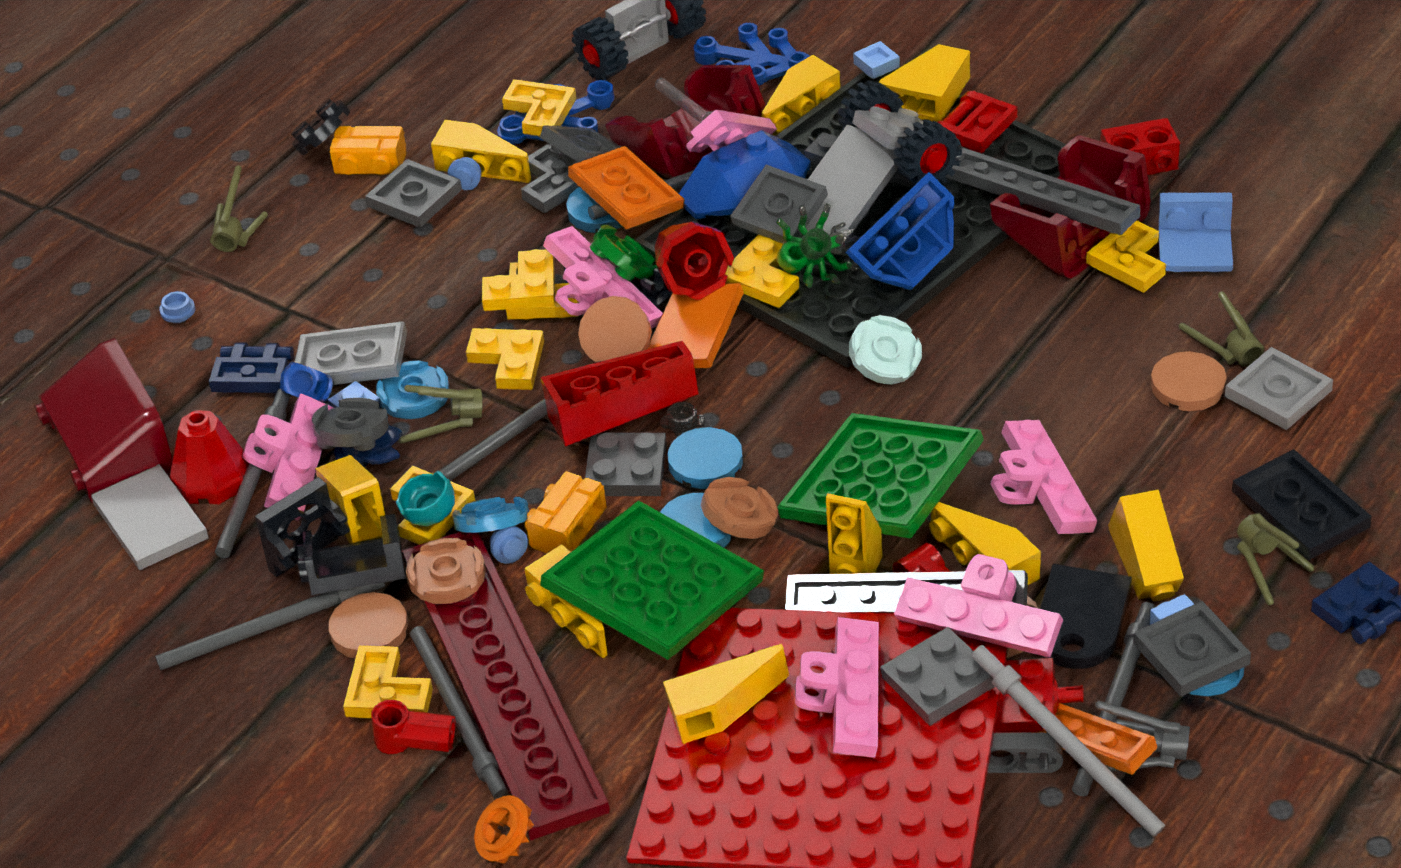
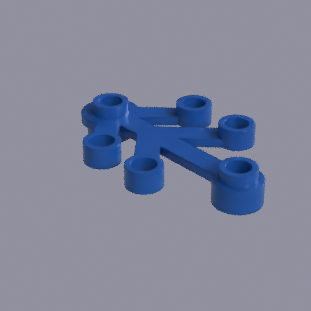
M743 23L738 27L739 40L746 43L751 50L719 45L715 38L711 36L700 37L694 45V57L697 63L701 65H711L714 63L716 65H750L758 86L768 80L784 76L789 68L810 57V55L804 52L795 51L788 42V32L784 28H774L768 33L769 45L777 48L782 56L772 54L759 39L757 26L754 23ZM720 57H722V58H728V59L739 60V61H741V62L734 63V62L731 61V60H721V61H719V59H720ZM767 65L773 66V67L768 68V69H765V68H764V66H767Z
M605 80L590 83L587 87L588 95L574 102L561 126L592 128L598 132V123L594 117L578 118L569 116L590 107L598 110L609 108L614 100L612 83ZM516 111L515 115H508L502 118L497 129L498 137L512 145L520 144L526 139L544 141L539 136L523 134L522 121L527 113Z

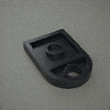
M1058 564L1052 565L1040 609L1059 613L1063 618L1050 657L1053 658L1054 664L1070 669H1085L1103 663L1113 654L1132 588L1131 576ZM1069 644H1074L1080 646L1082 649L1072 652L1067 651L1062 647Z

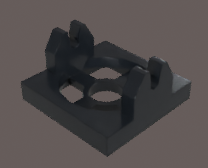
M319 477L255 516L268 570L275 577L280 576L298 564L297 545L304 544L303 531H307L309 524L320 518L321 520L317 532L312 535L316 549H323L337 540L339 536H344L350 532V529L345 524L348 521L347 517L340 507L330 499L327 484ZM315 504L314 507L306 512L298 510L303 505ZM297 517H302V522L298 529L287 533L291 521ZM286 538L293 542L294 547L290 550L283 541Z

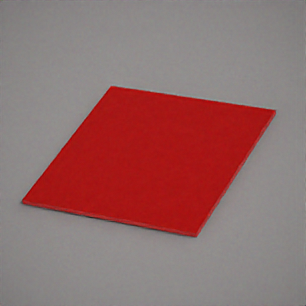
M730 608L684 647L676 677L782 644L784 648L789 677L724 731L685 744L682 743L668 705L626 857L627 862L707 868H971L1001 692L994 687L929 726L882 678L880 666L941 630L900 621L894 613ZM838 617L879 622L878 748L875 758L833 753L834 706L832 713L806 710L795 704V683L797 676L800 675L801 655L811 651L835 654V628ZM957 635L973 651L980 645H984L1004 666L1006 665L1009 647ZM820 666L810 667L815 673L824 672V669ZM815 689L805 690V693L809 696L819 695V692Z

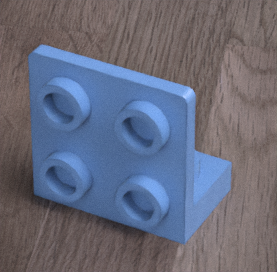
M1160 193L1158 217L1160 261L1166 263V271L1231 272L1233 270L1231 242L1232 193Z

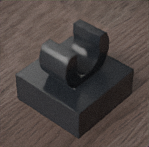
M656 268L650 280L645 277L642 278L640 285L636 288L663 313L672 292L668 290L659 269Z

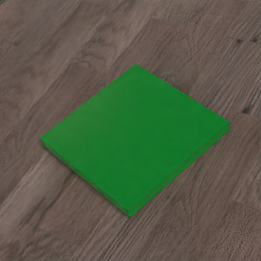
M851 413L777 506L779 516L784 519L827 525L826 496L827 494L866 501L882 530V534L912 538L984 441L982 432L978 429Z
M638 500L541 575L540 586L669 660L763 581L764 570Z

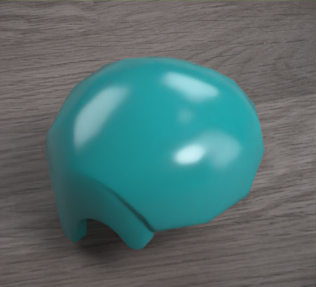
M436 471L433 475L422 474L410 478L400 488L396 505L407 521L413 525L428 527L441 522L451 513L455 504V493L450 480L440 471Z

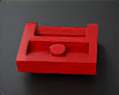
M970 90L961 97L960 104L943 121L937 122L956 135V138L961 143L959 146L982 154L1017 118L1018 107ZM969 113H971L959 126H957Z

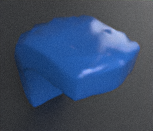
M291 362L281 373L280 389L282 392L297 398L302 393L322 403H326L331 395L334 381L332 376L300 363Z

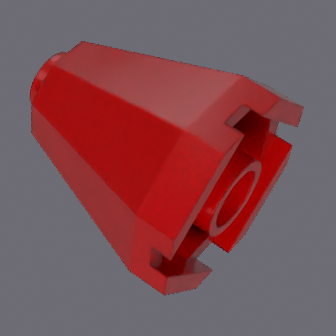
M694 222L672 225L659 233L655 244L656 265L668 290L672 293L701 300L725 286L728 277L725 273L728 265L732 266L734 256L724 234L720 230Z
M197 410L182 417L176 438L170 479L189 504H199L198 499H208L209 504H221L237 495L249 463L242 457L243 448L211 411Z

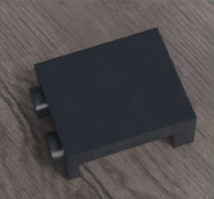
M396 515L380 516L382 538L323 549H316L314 547L311 530L303 531L304 544L297 545L298 567L301 582H309L311 595L406 578Z

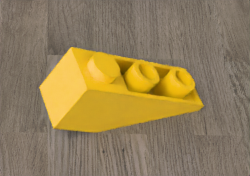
M811 55L789 68L762 111V117L770 118L777 128L771 135H778L839 90L840 71L815 55Z
M444 120L431 143L434 166L437 171L448 172V168L454 160L469 157L479 164L481 177L525 183L531 182L528 153L475 123Z
M827 494L826 513L830 574L875 573L882 559V530L867 502Z
M938 502L931 511L929 527L932 535L937 541L943 542L949 547L962 565L968 566L974 556L981 554L1004 560L1008 565L1009 571L1025 570L1028 574V585L1040 579L1041 551L1017 528Z
M561 544L525 568L527 580L526 594L534 605H541L547 610L560 627H567L574 633L584 648H591L600 657L605 658L608 655L602 621L540 586L541 575L571 553Z
M782 644L664 681L663 684L670 711L682 743L685 744L724 731L789 677L784 648Z

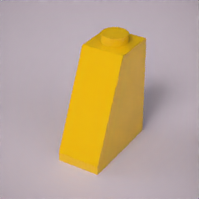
M938 44L880 79L879 83L899 96L898 98L903 101L904 105L901 107L917 112L919 119L930 120L931 122L943 121L970 79V51Z
M351 455L315 468L317 478H321L327 484L330 499L340 507L347 517L348 521L345 524L350 529V532L345 534L348 542L356 543L382 538L380 516H384L385 511L377 479Z
M1159 490L1120 497L1108 527L1127 574L1132 577V585L1138 599L1151 597L1152 601H1161L1173 597L1181 586L1184 577Z

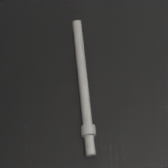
M980 645L972 653L971 657L993 678L992 684L1003 695L1009 694L1153 838L1164 829L1166 825L1020 682L1022 677L1010 665L1005 667L984 645Z

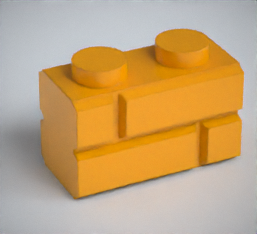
M339 126L335 130L330 146L334 173L347 175L391 174L404 162L407 148L402 126Z
M565 471L556 484H549L544 493L543 501L537 509L532 508L528 512L527 520L524 524L531 548L544 553L554 550L561 544L570 552L576 549L607 508L602 483L589 478L582 479L579 475Z

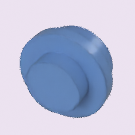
M462 157L451 163L448 168V175L460 179L462 190H472L477 187L481 180V168L474 159Z
M175 291L168 293L162 298L159 309L160 315L167 322H185L195 313L194 301L185 292Z
M516 526L495 530L490 538V549L493 557L504 564L519 560L528 547L527 535Z

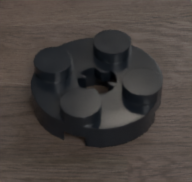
M330 98L327 99L316 109L315 112L318 116L309 124L303 121L293 130L291 135L295 140L292 145L301 155L308 153L304 147L311 143L316 148L342 124V121L338 118L342 112L347 116L349 115L350 109L341 100L334 102Z

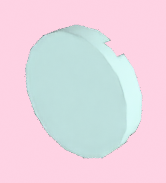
M878 315L857 325L849 341V356L854 366L865 377L877 383L892 385L904 382L914 374L922 359V345L919 338L916 340L915 336L911 333L912 329L906 323L894 317Z

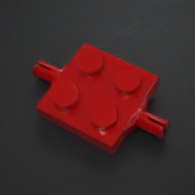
M1053 658L1006 661L1005 667L1010 665L1022 677L1020 682L1053 715L1056 714L1059 703H1084L1083 685L1058 687L1055 679ZM1001 693L994 733L1043 731V728L1009 694L1003 695Z

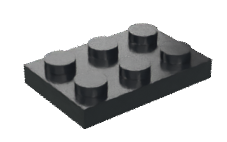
M1294 449L1233 480L1232 492L1256 514L1260 513L1269 523L1297 541L1299 547L1296 550L1307 560L1322 554L1371 526L1372 516Z

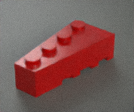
M683 341L540 377L548 417L564 446L571 445L672 404L683 402L699 394L693 356Z

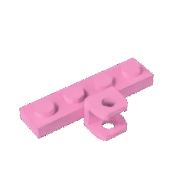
M715 110L691 131L694 137L687 143L686 147L689 152L700 153L710 146L714 152L760 130L772 134L777 128L770 118Z
M573 226L546 236L543 246L566 268L562 278L569 283V285L561 287L557 291L555 300L570 315L579 316L585 314L591 305L603 298L610 296L626 297L642 308L649 318L651 329L657 327L663 313L630 281L622 278L607 259L596 255L590 249L591 243ZM568 298L576 299L579 303H572Z
M301 393L295 403L289 423L270 415H261L258 419L254 433H251L247 439L242 457L248 463L270 473L275 469L264 507L269 508L314 480L315 468L318 466L322 448L317 445L312 417L320 407L326 405L325 403ZM328 405V410L334 408V407ZM265 428L274 430L276 436L267 434ZM254 447L262 448L266 454H258ZM306 505L299 507L298 510L304 512Z
M1040 420L1005 421L1001 433L1011 450L1002 452L999 462L1004 467L1006 473L993 476L990 483L999 501L1012 505L1033 504L1037 496L1058 534L1093 533L1097 519ZM1004 487H1010L1014 489L1015 492H1010L1006 490Z
M981 554L974 556L967 566L961 583L963 590L907 577L894 612L898 620L936 630H943L949 627L956 635L1051 657L1063 618L1059 613L1013 603L1016 578L1012 572H1009L1008 565L1004 560Z
M838 617L835 628V654L811 651L801 655L800 675L797 676L795 683V704L806 710L832 713L834 706L833 753L873 758L876 756L878 748L879 622ZM820 666L824 669V672L815 673L810 667ZM815 689L819 692V695L809 696L805 693V690Z

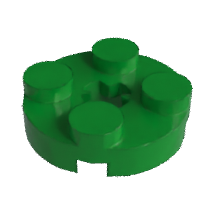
M602 225L594 235V241L591 243L590 249L603 259L608 258L617 265L615 271L622 278L632 281L635 277L640 280L645 277L650 280L654 275V269L658 268L657 265H652L655 261L654 257L630 236L626 235L624 239L614 235L618 229L609 225Z

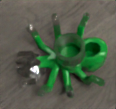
M827 203L823 207L822 214L815 228L809 231L806 229L805 205L799 206L801 217L798 230L803 235L802 239L790 235L791 228L781 218H778L776 221L783 229V239L786 241L777 253V262L784 271L794 274L807 266L802 280L806 282L805 285L808 288L813 286V276L811 273L816 264H818L823 281L831 280L835 285L840 284L839 278L834 273H827L824 257L836 271L847 269L858 271L860 268L852 262L839 263L831 254H840L844 258H849L845 252L857 242L858 237H847L855 231L854 229L837 231L846 226L845 222L833 226L830 236L823 230L831 208L830 204Z

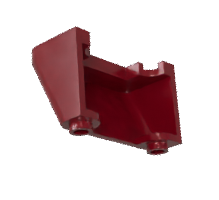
M750 65L701 66L691 72L684 83V91L689 104L665 119L654 118L648 123L638 122L634 117L627 115L617 117L605 124L611 140L621 147L626 146L648 167L667 179L695 170L703 156L713 152V150L709 146L700 153L689 152L686 145L694 137L691 131L712 112L722 110L762 117V111L766 104Z
M1077 135L1059 151L1057 161L1060 175L1057 177L1058 179L1140 205V218L1137 221L1142 223L1145 220L1151 206V198L1144 154L1081 135ZM1004 193L990 203L992 220L997 227L1054 273L1066 278H1074L1089 266L1086 264L1087 252L1110 234L1106 230L1068 218V216L1050 213L1025 203L1020 206L1019 198L1011 193Z
M115 338L100 342L39 395L40 403L34 405L37 416L42 426L49 424L52 430L56 429L74 462L75 469L70 470L72 481L77 491L84 489L91 503L93 502L92 494L160 464L165 473L171 471L173 459L160 415Z

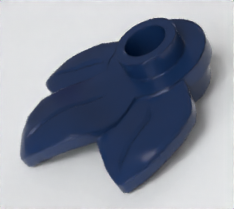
M389 426L386 433L375 440V447L366 451H358L353 447H336L334 450L335 459L338 460L351 455L363 467H366L369 463L382 464L400 458L399 452L391 446L403 435L402 431L397 427Z

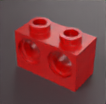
M1167 118L1101 130V142L1144 154L1148 175L1179 169L1180 141Z

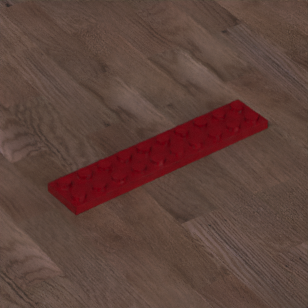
M458 532L442 537L464 540L468 546L473 548L476 546L481 551L486 568L484 582L475 593L464 600L451 604H433L422 600V603L487 747L494 755L499 773L509 790V795L523 800L524 804L532 809L529 819L534 826L527 831L529 840L531 841L610 813L609 802L479 533ZM426 543L402 550L406 567L408 559L412 554L415 557L420 552V547Z

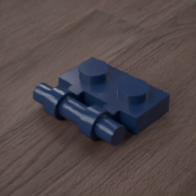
M236 342L234 346H221L220 357H216L209 378L211 392L276 393L280 389L281 373L288 366V361L293 360V347L280 346L279 343H266V346H248L247 342Z
M1367 562L1313 599L1311 612L1341 634L1350 627H1355L1351 635L1358 644H1362L1368 639L1375 640L1386 633L1388 625L1394 621L1401 622V595H1398L1399 583L1371 562ZM1378 608L1381 610L1378 613L1373 612Z

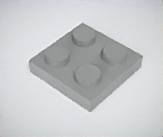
M1271 347L1226 385L1225 397L1287 430L1332 391L1333 379Z

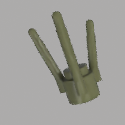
M239 165L235 167L225 206L221 203L217 205L213 233L210 239V243L216 249L223 252H232L238 245L246 246L249 237L268 216L267 212H262L244 232L241 222L237 218L230 216L242 167Z
M1223 291L1218 293V297L1237 327L1226 339L1227 349L1185 323L1179 324V329L1221 355L1229 365L1237 361L1241 366L1248 367L1265 350L1261 342L1249 329L1240 312L1234 308Z
M406 385L404 387L406 392L431 397L451 398V415H458L459 419L401 436L398 441L403 444L459 427H472L473 418H482L481 389L454 390Z
M1260 513L1249 515L1240 523L1237 534L1242 541L1237 545V549L1245 556L1267 605H1272L1274 600L1253 553L1265 555L1272 552L1277 546L1307 571H1314V566L1295 550L1299 547V543L1269 523Z

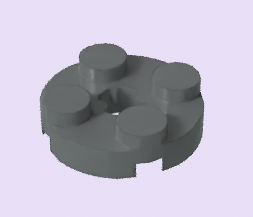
M367 398L338 400L339 407L328 410V404H326L314 413L312 417L313 431L317 438V445L322 449L353 447L358 451L370 450L375 447V440L382 437L389 427L385 407L381 410L379 409V402Z

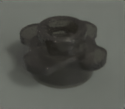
M677 402L668 408L667 416H663L660 423L662 428L672 430L675 436L679 437L682 433L704 426L705 417L697 414L696 407L693 404Z

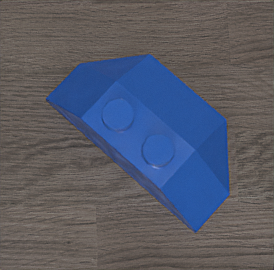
M760 130L703 156L679 192L684 198L683 208L695 219L706 218L707 215H730L766 164L805 178L807 171L811 167V161L792 144Z
M928 172L845 253L870 278L912 290L953 249L954 220L952 209L954 208V196Z

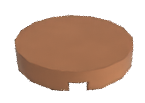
M610 296L598 300L586 310L580 320L578 336L581 348L596 363L646 350L650 345L652 330L648 316L637 303L626 297Z
M1187 351L1170 354L1160 359L1154 365L1151 373L1153 395L1168 407L1169 403L1178 405V410L1187 412L1204 410L1217 404L1221 399V395L1225 393L1227 376L1224 367L1216 359L1203 353Z
M725 477L712 481L703 494L701 508L704 516L713 526L724 533L748 539L766 536L773 529L778 515V508L775 500L765 489L758 486L757 490L748 486L749 481L742 478Z
M441 538L424 544L420 547V552L415 557L412 554L408 559L406 576L411 592L419 599L433 604H451L466 599L482 585L486 572L481 551L476 546L474 548L468 546L466 541L458 538Z
M377 592L362 593L346 599L334 609L329 618V635L334 647L346 657L356 659L359 645L399 647L406 637L408 627L407 612L401 602L388 594Z

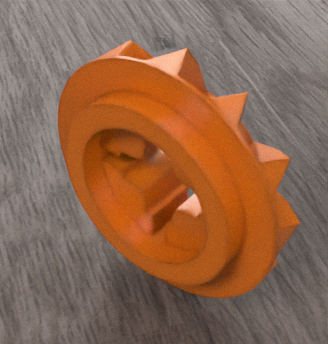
M511 795L502 796L491 802L482 812L475 828L474 841L478 853L484 859L490 862L496 861L505 864L509 856H519V846L522 843L529 842L526 833L534 826L529 819L532 809L525 805L523 800ZM499 825L510 827L507 836L503 835L498 829Z

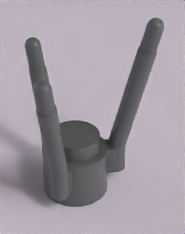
M1103 701L1095 703L1097 709L1132 720L1116 719L1115 723L1155 737L1158 748L1154 752H1159L1160 757L1147 758L1139 768L1156 766L1174 768L1175 759L1186 760L1190 732L1189 726L1157 719ZM1105 765L1110 771H1120Z

